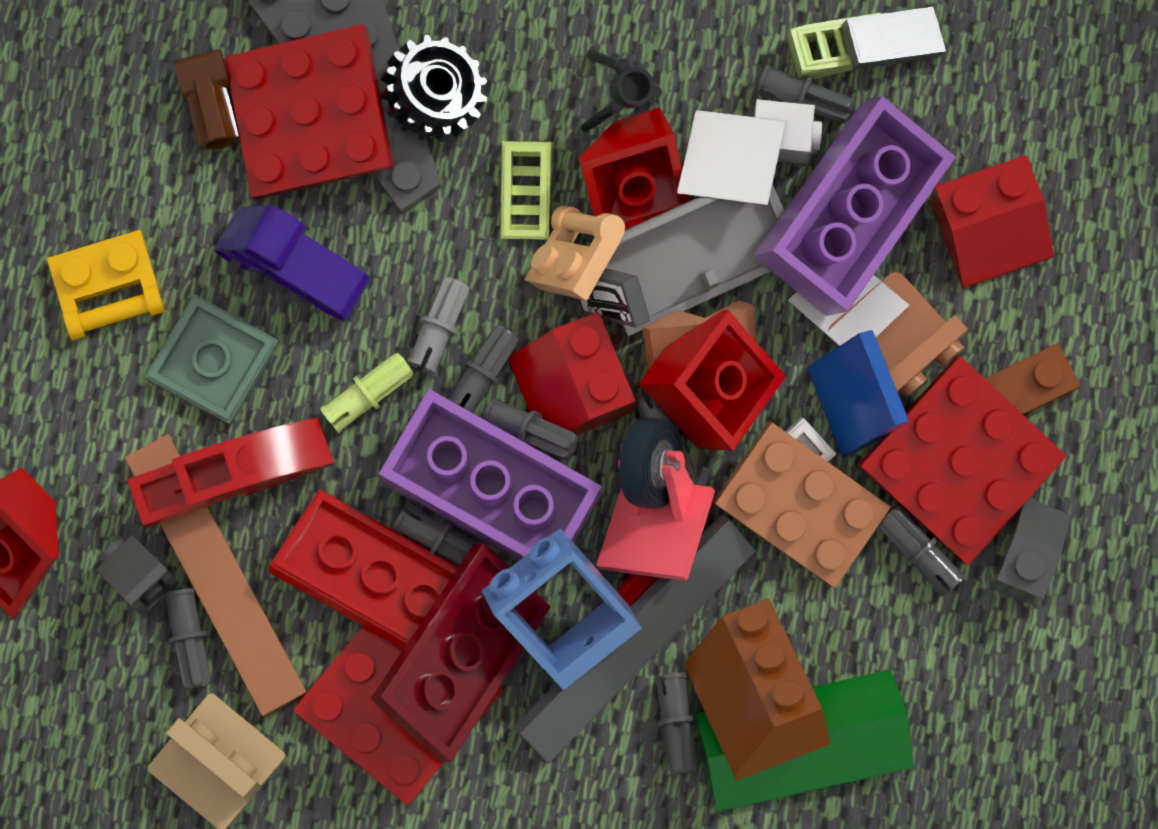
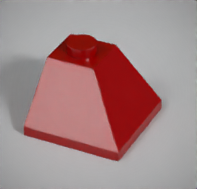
M660 107L614 121L579 157L593 216L598 217L605 213L617 215L623 220L625 230L690 201L689 195L677 193L682 165L674 132Z
M22 467L0 479V607L13 619L22 611L59 556L56 502Z

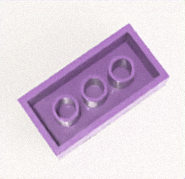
M883 96L862 103L753 257L826 316L848 312L956 156Z
M428 389L379 472L381 483L446 521L449 520L453 525L517 561L526 556L539 540L550 537L560 528L575 543L602 494L601 485L431 389Z

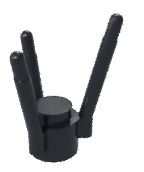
M589 51L587 53L588 59L614 69L616 74L612 78L609 87L610 96L613 100L608 106L581 125V130L583 132L590 131L615 113L622 111L623 108H635L645 103L648 106L654 105L656 98L662 94L661 88L655 86L654 79L648 71L640 67H630L627 59L618 60L600 52Z

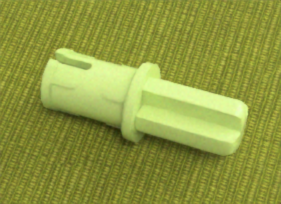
M393 354L363 378L359 379L355 376L353 378L355 383L325 406L320 407V410L335 430L340 433L343 431L342 429L374 406L376 410L380 408L378 402L410 379L413 375L412 369L400 354Z

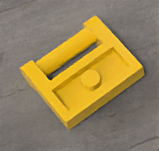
M141 230L47 258L71 341L86 337V331L150 312L151 316L166 312ZM140 283L142 285L144 294L82 313L79 312L78 302Z

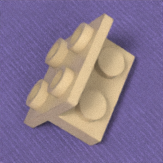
M210 693L185 722L178 718L166 732L171 739L148 765V771L217 829H227L284 761L286 754L215 694Z

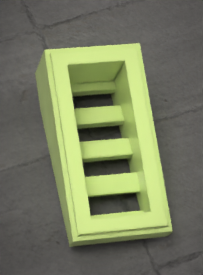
M880 13L870 14V15H863V16L878 15V14H880ZM849 18L789 29L787 39L799 78L807 80L809 76L814 80L853 70L841 28L842 23ZM834 37L839 53L838 57L831 58L826 38ZM816 41L821 59L813 61L808 43Z
M502 141L501 239L547 240L549 238L552 142ZM514 156L541 157L540 166H513ZM513 176H540V186L513 185ZM512 195L540 196V205H512ZM540 215L539 225L511 224V216Z

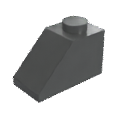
M1029 498L1020 508L990 588L1036 607L1045 598L1062 554L1071 515Z
M133 535L125 542L121 538L114 541L100 556L99 559L103 563L96 569L143 618L164 598L163 595L165 593L171 592L179 584L173 575Z

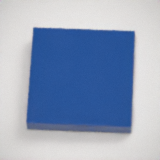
M873 330L858 333L807 367L842 457L858 453L909 422Z

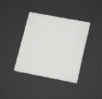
M696 110L677 193L768 205L786 121Z

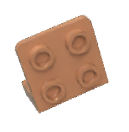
M892 272L881 282L887 285L910 306L882 331L876 339L898 395L902 394L905 399H908L928 381L924 373L937 362L942 368L945 367L955 356H958L963 351L964 346L960 342L968 329L956 315L946 322L903 274ZM870 290L864 297H862L857 303H855L849 309L848 312H845L836 321H834L830 325L828 331L835 324H837L847 313H849L859 302H861L872 290ZM828 336V338L833 342V344L836 347H839V345Z

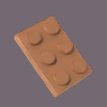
M767 422L712 502L833 588H836L891 508V506L772 422Z

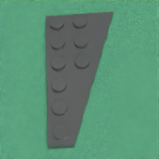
M246 0L277 44L363 24L368 29L380 94L387 87L388 84L382 82L380 78L387 67H389L387 64L388 60L395 51L399 52V48L384 0ZM381 99L394 169L372 173V175L402 215L439 190L441 184L427 138L419 140L418 134L410 130L406 132L401 130L402 124L395 117H389L387 114L390 111L388 101Z

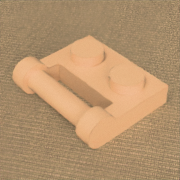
M560 206L556 208L551 217L553 231L545 245L541 246L534 254L531 261V269L525 280L539 290L587 301L624 236L625 224L617 215L605 213L597 217L582 214L575 207ZM579 233L595 237L589 247L573 243Z

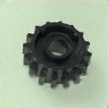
M424 35L417 45L412 40H408L400 49V52H394L387 62L389 67H387L380 78L382 82L388 84L380 96L382 100L388 101L390 111L387 114L389 117H395L402 124L401 130L404 132L410 130L418 134L419 140H424L427 136H435L438 142H443L450 132L456 138L461 136L468 128L467 125L472 126L481 114L478 110L485 104L487 99L486 96L480 93V90L486 84V78L480 77L477 70L479 63L477 60L473 61L465 53V47H457L450 44L448 38L445 37L441 41H432L429 35ZM426 82L434 84L439 89L441 95L430 91Z

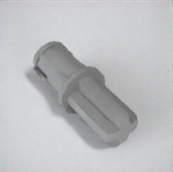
M449 277L442 279L428 315L421 316L420 323L423 327L412 353L407 359V364L417 370L418 366H421L426 352H428L421 372L436 375L438 364L449 338L455 337L457 334L454 326L469 292L468 286L462 283V281Z

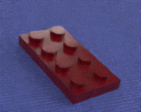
M484 542L471 547L370 698L440 764L449 763L453 760L524 650V647L494 616L482 593V590L490 584L499 572L510 568ZM534 591L514 608L536 631L551 606Z

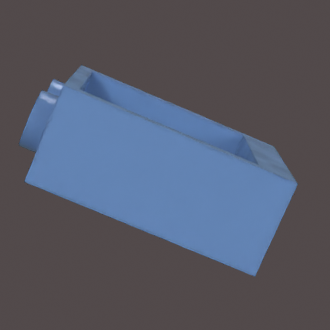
M561 528L550 537L539 540L526 556L511 568L499 572L490 584L482 590L494 616L563 690L567 689L642 629L625 600ZM571 563L604 602L548 646L514 607Z

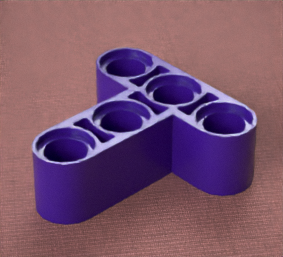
M272 205L238 207L215 246V253L230 263L232 259L241 263L240 268L246 271L262 273L321 311L346 322L368 285L370 277L353 264L303 233L306 228L305 225L289 213Z

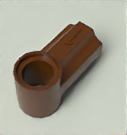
M221 49L173 60L183 100L188 102L191 121L200 151L217 150L229 147L235 142L240 141L228 93L231 89Z

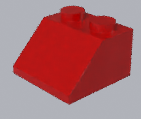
M1027 155L936 185L928 201L962 289L1054 257L1044 198Z
M722 310L667 345L639 384L698 449L734 451L786 378V375L729 310Z
M599 311L549 331L511 355L508 359L529 412L533 410L538 411L542 414L544 420L574 432L576 435L635 412L636 400Z

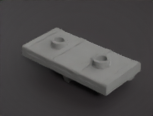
M773 184L768 205L699 196L625 230L624 236L606 268L638 277L650 316L649 322L637 328L621 324L626 336L643 330V327L676 310L685 311L771 272L756 260L753 255L784 213L783 206Z

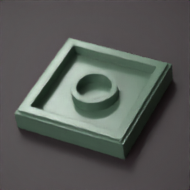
M193 294L146 373L145 379L231 427L280 343L276 338Z

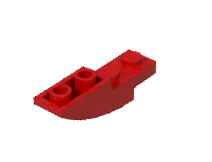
M317 417L255 432L172 459L173 463L129 478L127 481L142 525L148 528L238 495L241 498L335 464Z

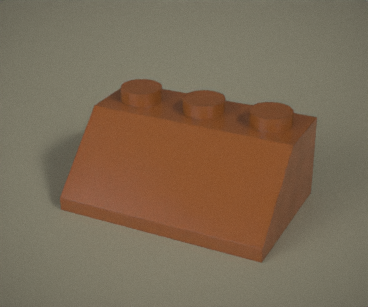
M769 598L722 616L686 660L684 667L735 781L831 745L823 709Z

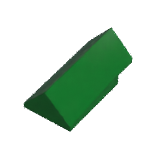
M891 669L812 687L823 709L831 745L738 781L734 779L705 712L694 714L697 718V728L716 812L914 768L908 713Z

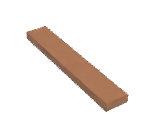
M167 434L127 455L125 459L134 476H138L173 463L172 459L179 457L180 454L171 437ZM208 506L160 523L262 716L266 717L305 696L307 691Z

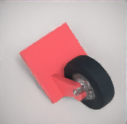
M656 418L640 419L631 426L623 442L620 460L618 461L621 489L596 566L600 570L687 581L715 490L709 486L693 484L685 468L682 440L678 429L673 423Z

